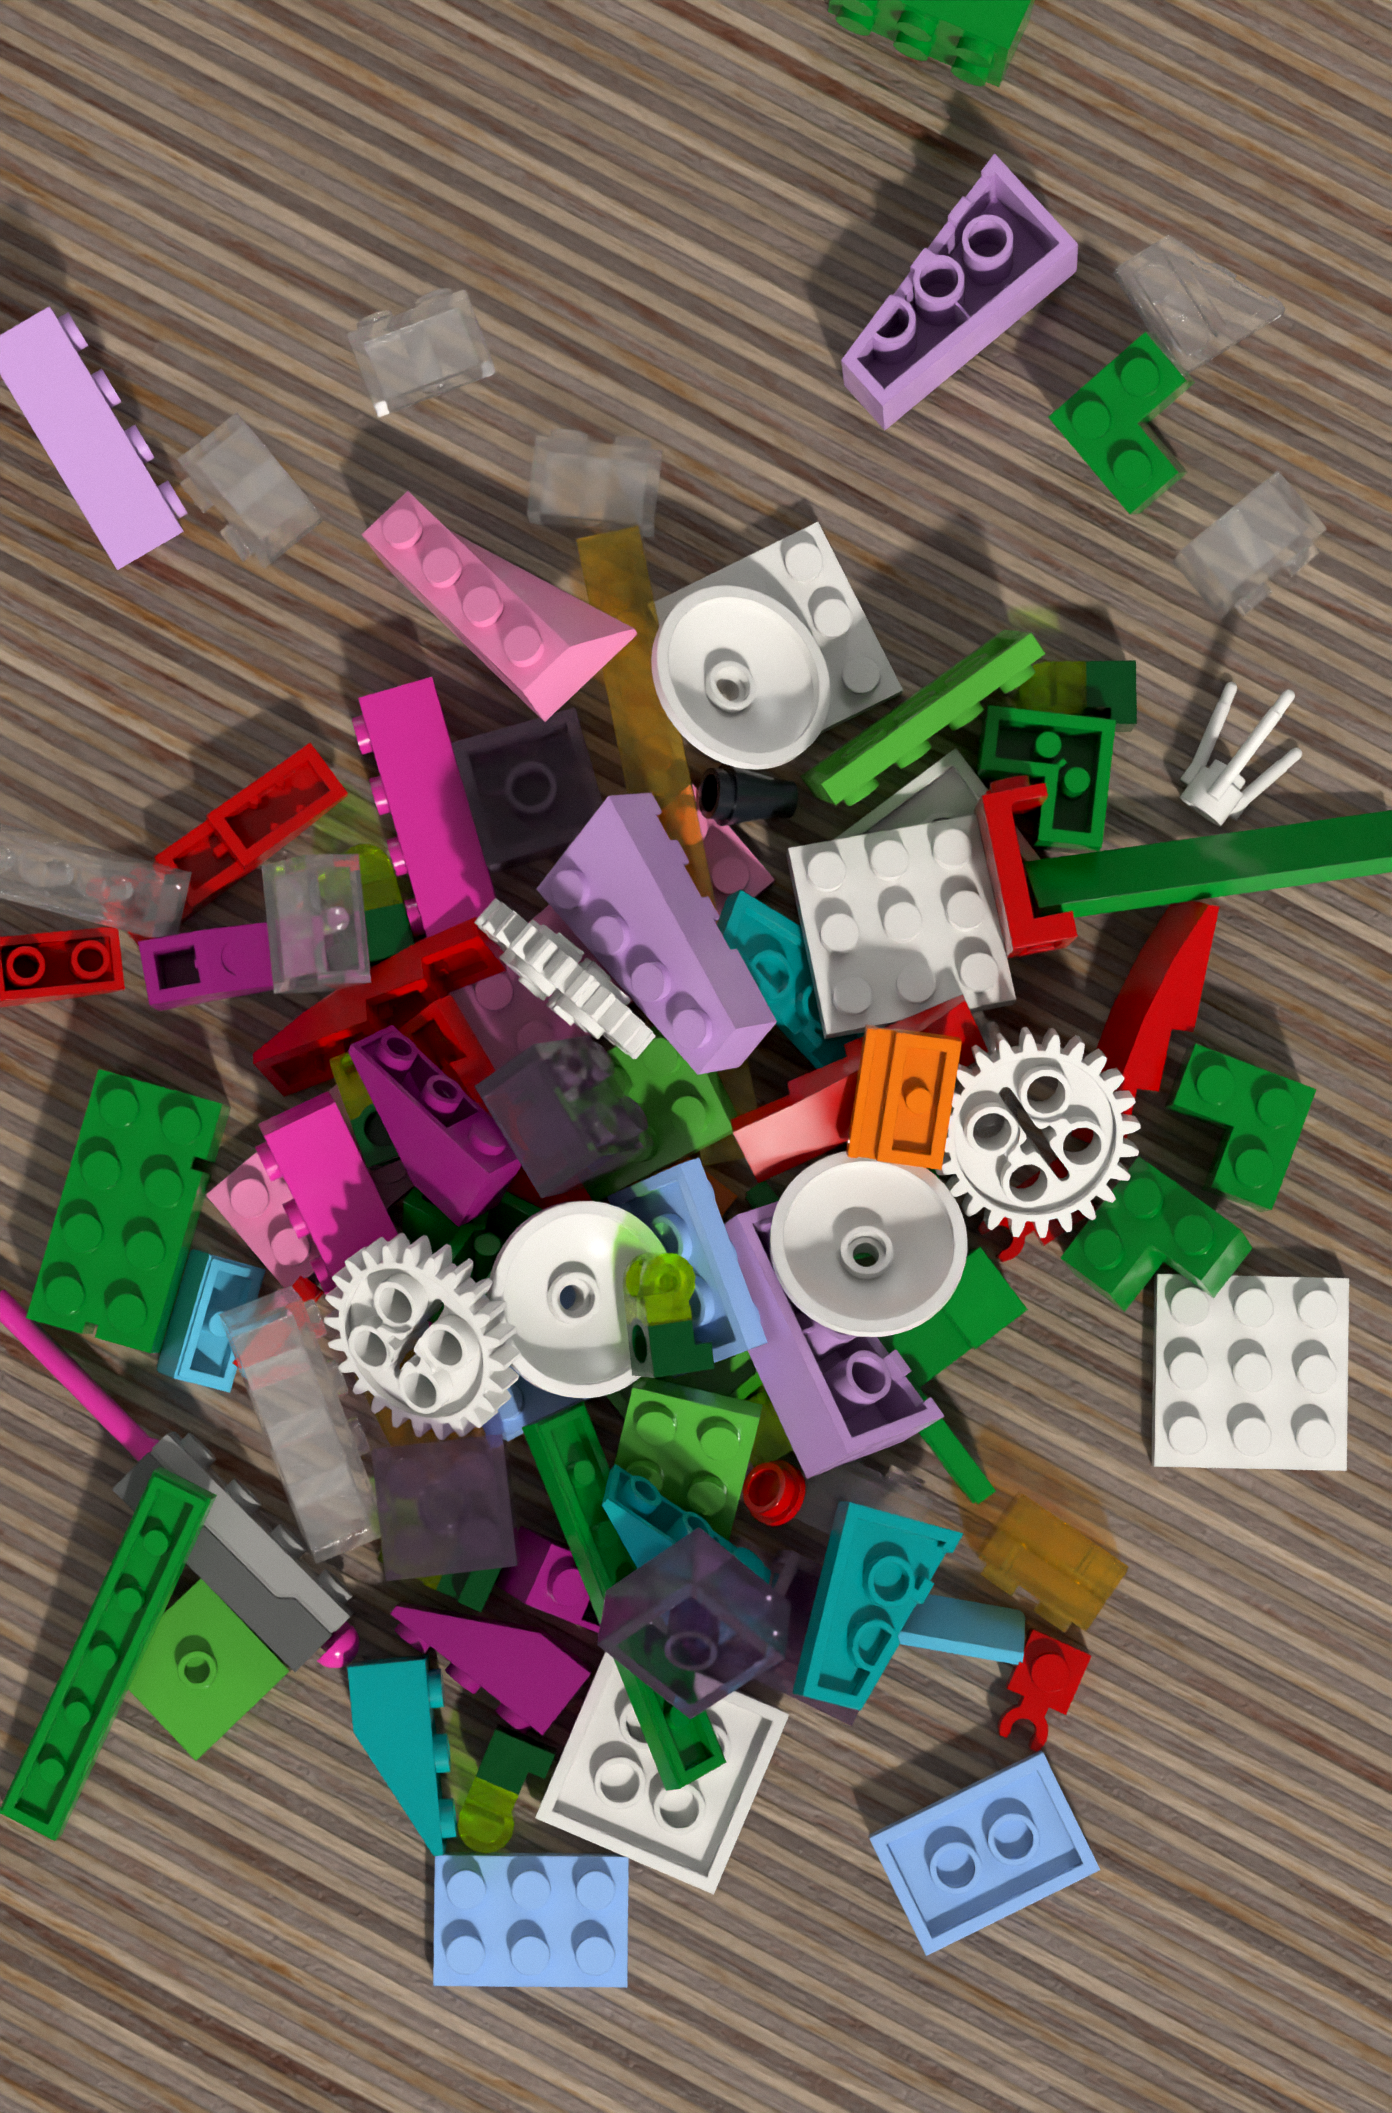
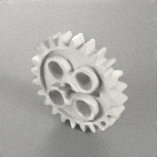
M496 898L474 922L493 942L501 947L500 949L504 953L500 959L520 976L518 981L542 1001L553 993L548 999L549 1002L546 1006L570 1026L574 1023L585 1033H590L597 1040L603 1035L613 1045H616L635 1060L655 1038L656 1035L653 1034V1031L627 1007L631 999L610 981L612 978L595 961L585 958L583 962L578 964L584 952L560 932L556 934L544 924L540 925L533 919L530 923H527L514 910L512 911Z
M1023 1027L1019 1036V1045L1010 1047L1001 1033L995 1034L996 1053L989 1056L983 1049L974 1045L971 1049L977 1065L970 1070L958 1064L956 1077L960 1084L954 1089L945 1152L947 1153L944 1154L942 1170L935 1169L937 1175L954 1174L945 1186L952 1193L953 1197L967 1193L963 1200L962 1208L968 1217L985 1207L984 1222L990 1230H993L1006 1217L1008 1218L1009 1229L1013 1237H1019L1026 1221H1030L1033 1223L1039 1237L1045 1238L1049 1220L1057 1218L1064 1230L1070 1232L1072 1231V1212L1079 1210L1090 1220L1095 1219V1211L1090 1201L1095 1196H1098L1105 1201L1113 1203L1116 1198L1107 1184L1110 1178L1129 1181L1131 1177L1127 1169L1119 1162V1158L1138 1156L1139 1150L1134 1142L1124 1138L1123 1135L1133 1133L1141 1128L1135 1116L1121 1113L1136 1103L1135 1098L1130 1091L1114 1092L1124 1080L1117 1067L1100 1073L1105 1066L1107 1058L1099 1048L1091 1052L1084 1059L1082 1058L1085 1044L1077 1035L1070 1039L1064 1049L1060 1048L1059 1035L1054 1028L1048 1029L1042 1044H1036L1029 1029ZM1042 1076H1052L1058 1079L1056 1092L1049 1099L1033 1101L1027 1098L1028 1088L1035 1079ZM1003 1087H1008L1012 1090L1033 1123L1042 1130L1050 1147L1067 1168L1068 1174L1066 1177L1058 1178L1032 1139L1026 1136L1019 1121L999 1095ZM988 1113H997L1005 1117L1003 1128L997 1135L990 1138H981L973 1134L974 1125L981 1116ZM1085 1127L1094 1130L1091 1144L1086 1149L1079 1152H1069L1063 1149V1142L1072 1130ZM1031 1164L1040 1167L1038 1180L1032 1186L1017 1189L1009 1185L1010 1177L1018 1167Z
M400 1233L389 1242L380 1237L368 1247H363L345 1261L346 1266L334 1274L332 1279L337 1287L326 1294L325 1299L336 1309L324 1318V1323L339 1330L340 1334L328 1342L329 1348L344 1351L347 1359L338 1366L339 1371L344 1373L355 1372L359 1380L352 1390L355 1395L362 1394L368 1390L374 1395L371 1411L374 1414L387 1406L392 1410L393 1427L398 1428L408 1419H411L413 1430L417 1437L423 1436L432 1428L437 1438L444 1440L453 1431L460 1437H463L473 1428H480L498 1413V1409L510 1400L511 1395L507 1389L519 1379V1375L509 1366L521 1357V1352L505 1344V1341L517 1332V1328L511 1324L499 1321L497 1315L508 1305L505 1301H489L485 1294L493 1282L490 1278L476 1283L470 1277L473 1269V1261L470 1258L457 1267L452 1263V1249L450 1245L446 1244L432 1254L427 1236H421L410 1245L406 1235ZM443 1302L444 1310L438 1320L429 1327L427 1320L440 1310L441 1303ZM414 1348L416 1355L404 1363L400 1370V1363L406 1353Z

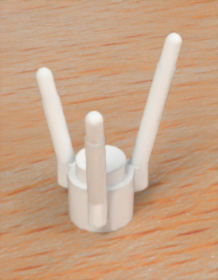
M1228 682L1225 685L1195 757L1180 778L1187 785V788L1180 796L1184 803L1217 826L1221 827L1228 816L1237 821L1251 801L1301 758L1302 751L1299 748L1291 749L1240 792L1246 781L1239 773L1294 700L1295 693L1292 690L1287 689L1281 694L1228 765L1215 759L1211 766L1207 768V762L1237 691L1236 683Z

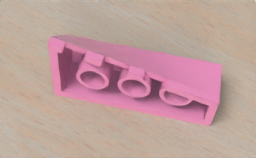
M408 491L361 534L384 566L544 722L638 634L635 628L450 531Z

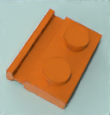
M865 1024L846 1147L847 1157H863L876 1159L880 1162L942 1170L962 1045L959 1037L896 1028L893 1030Z

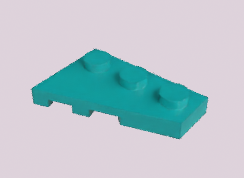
M742 890L729 895L725 901L717 926L730 950L737 949L772 1011L777 1021V1027L816 1069L847 1057L844 1044L863 1037L864 1032L824 1039L801 926Z
M838 1501L792 1694L861 1711L900 1644L898 1635L916 1604L923 1605L934 1586V1583L930 1581L945 1554L953 1553L964 1533L852 1502Z

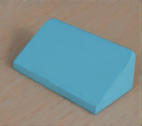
M191 1250L158 1360L157 1371L178 1380L230 1392L237 1371V1366L232 1362L243 1349L265 1269L199 1250Z
M928 1594L923 1605L916 1604L898 1638L902 1645L1019 1665V1662L1023 1663L1025 1617L1024 1613L1017 1609Z

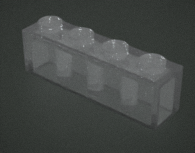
M0 823V898L151 938L179 933L192 872Z
M289 1286L218 1314L304 1544L316 1564L388 1535L389 1532L382 1514L392 1510L391 1504L378 1474L368 1478L360 1456L370 1452L369 1444L358 1418L355 1416L346 1419L339 1397L349 1394L348 1388L336 1359L332 1358L325 1361L317 1339L327 1335L315 1301L310 1299L303 1302L294 1288Z

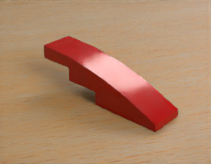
M310 742L208 813L206 821L154 856L155 862L103 897V902L139 950L138 941L160 938L167 935L295 839L346 798L348 792Z
M1199 900L1170 904L1140 950L1111 1008L1096 1048H1099L1107 1058L1105 1066L1100 1073L1117 1067L1124 1077L1123 1082L1114 1092L1130 1091L1134 1098L1137 1089L1159 1092L1172 1029L1194 1032L1220 906ZM1133 1106L1123 1111L1121 1114L1132 1115ZM1086 1127L1072 1130L1071 1136L1091 1144L1094 1130Z
M476 916L416 942L357 975L307 1009L253 1053V1064L283 1097L354 1071L356 1067L348 1053L351 1044L391 1025L398 1030L435 1000L450 995L452 991L507 971L506 964L500 959L504 951L478 928V925L474 923L477 920Z
M963 994L884 1027L893 1030L896 1028L959 1037L962 1041L959 1064L965 1067L975 1062L971 1049L974 1045H977L986 1053L989 1052ZM863 1037L844 1044L847 1057L788 1081L790 1095L730 1120L733 1134L758 1183L809 1161L848 1141Z

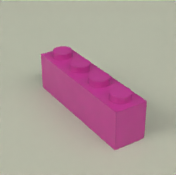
M425 678L359 697L358 700L363 715L353 717L352 723L362 755L374 752L380 776L370 778L369 782L379 815L391 812L398 835L397 837L387 839V845L396 875L400 876L408 873L415 897L404 900L414 937L426 934L428 938L475 916L478 918L497 897L433 678Z
M329 1091L259 1123L258 1125L266 1142L255 1146L271 1182L283 1177L293 1196V1199L282 1205L298 1239L311 1234L320 1256L309 1262L325 1295L337 1287L332 1277L346 1266L345 1261L363 1247H368L380 1237L389 1242L398 1235Z

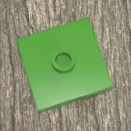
M199 1579L162 1615L128 1690L197 1761L292 1669L202 1579Z

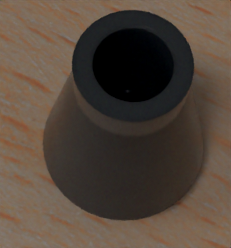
M724 763L718 768H708L704 772L699 786L700 811L706 819H714L719 826L776 817L791 818L798 804V790L794 781L774 778L756 771Z

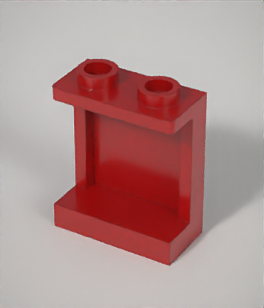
M1027 775L990 783L991 789L987 790L986 794L980 797L973 811L978 821L1007 959L1067 948L1078 937L1073 911L1039 918L1033 917L1013 815L1037 811L1048 797L1046 783L1030 785Z

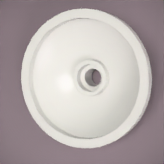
M732 585L712 586L685 597L667 614L659 626L654 639L651 657L656 693L664 711L676 729L701 752L730 766L744 769H768L793 760L804 752L819 736L828 716L831 699L830 679L826 662L816 640L807 627L780 602L759 591ZM718 688L724 691L728 700L720 694Z
M846 1151L813 1163L797 1175L788 1185L773 1215L770 1230V1254L775 1274L783 1290L791 1301L811 1319L827 1328L844 1334L860 1337H882L899 1334L915 1328L932 1318L943 1308L961 1280L966 1263L968 1239L966 1225L958 1203L945 1184L927 1168L880 1162L876 1159L863 1157L851 1158L847 1157ZM858 1253H869L875 1258L876 1263L870 1267H863L858 1265L853 1257Z
M595 1201L564 1202L545 1208L532 1215L506 1240L497 1255L490 1275L493 1283L487 1292V1298L490 1302L505 1301L508 1306L497 1315L499 1321L511 1324L517 1328V1332L505 1341V1344L521 1352V1357L510 1366L534 1386L560 1396L572 1398L600 1397L619 1391L635 1382L641 1376H632L627 1325H630L634 1318L640 1319L641 1322L661 1319H675L676 1279L664 1246L653 1231L639 1218L628 1211L607 1203ZM570 1285L576 1293V1299L570 1308L565 1309L561 1305L560 1294L566 1286Z

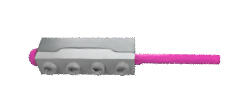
M5 1289L0 1292V1322L138 1461L112 1490L135 1512L153 1471L160 1466L216 1494L217 1497L186 1564L294 1672L302 1667L320 1647L325 1653L317 1662L325 1667L341 1668L352 1662L359 1650V1636L353 1625L351 1626L347 1622L355 1613L346 1603L353 1596L349 1589L327 1569L318 1575L301 1558L307 1551L303 1543L281 1523L273 1530L255 1512L262 1505L257 1497L236 1478L227 1484L210 1467L216 1458L199 1439L191 1433H188L182 1439L176 1432L167 1433L160 1441L149 1437L36 1321L27 1319V1311Z

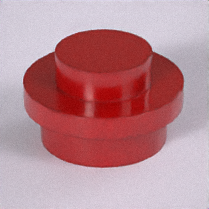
M781 1460L757 1465L747 1475L743 1485V1499L750 1513L756 1520L770 1526L782 1525L791 1520L801 1508L805 1497V1481L802 1473L794 1465Z

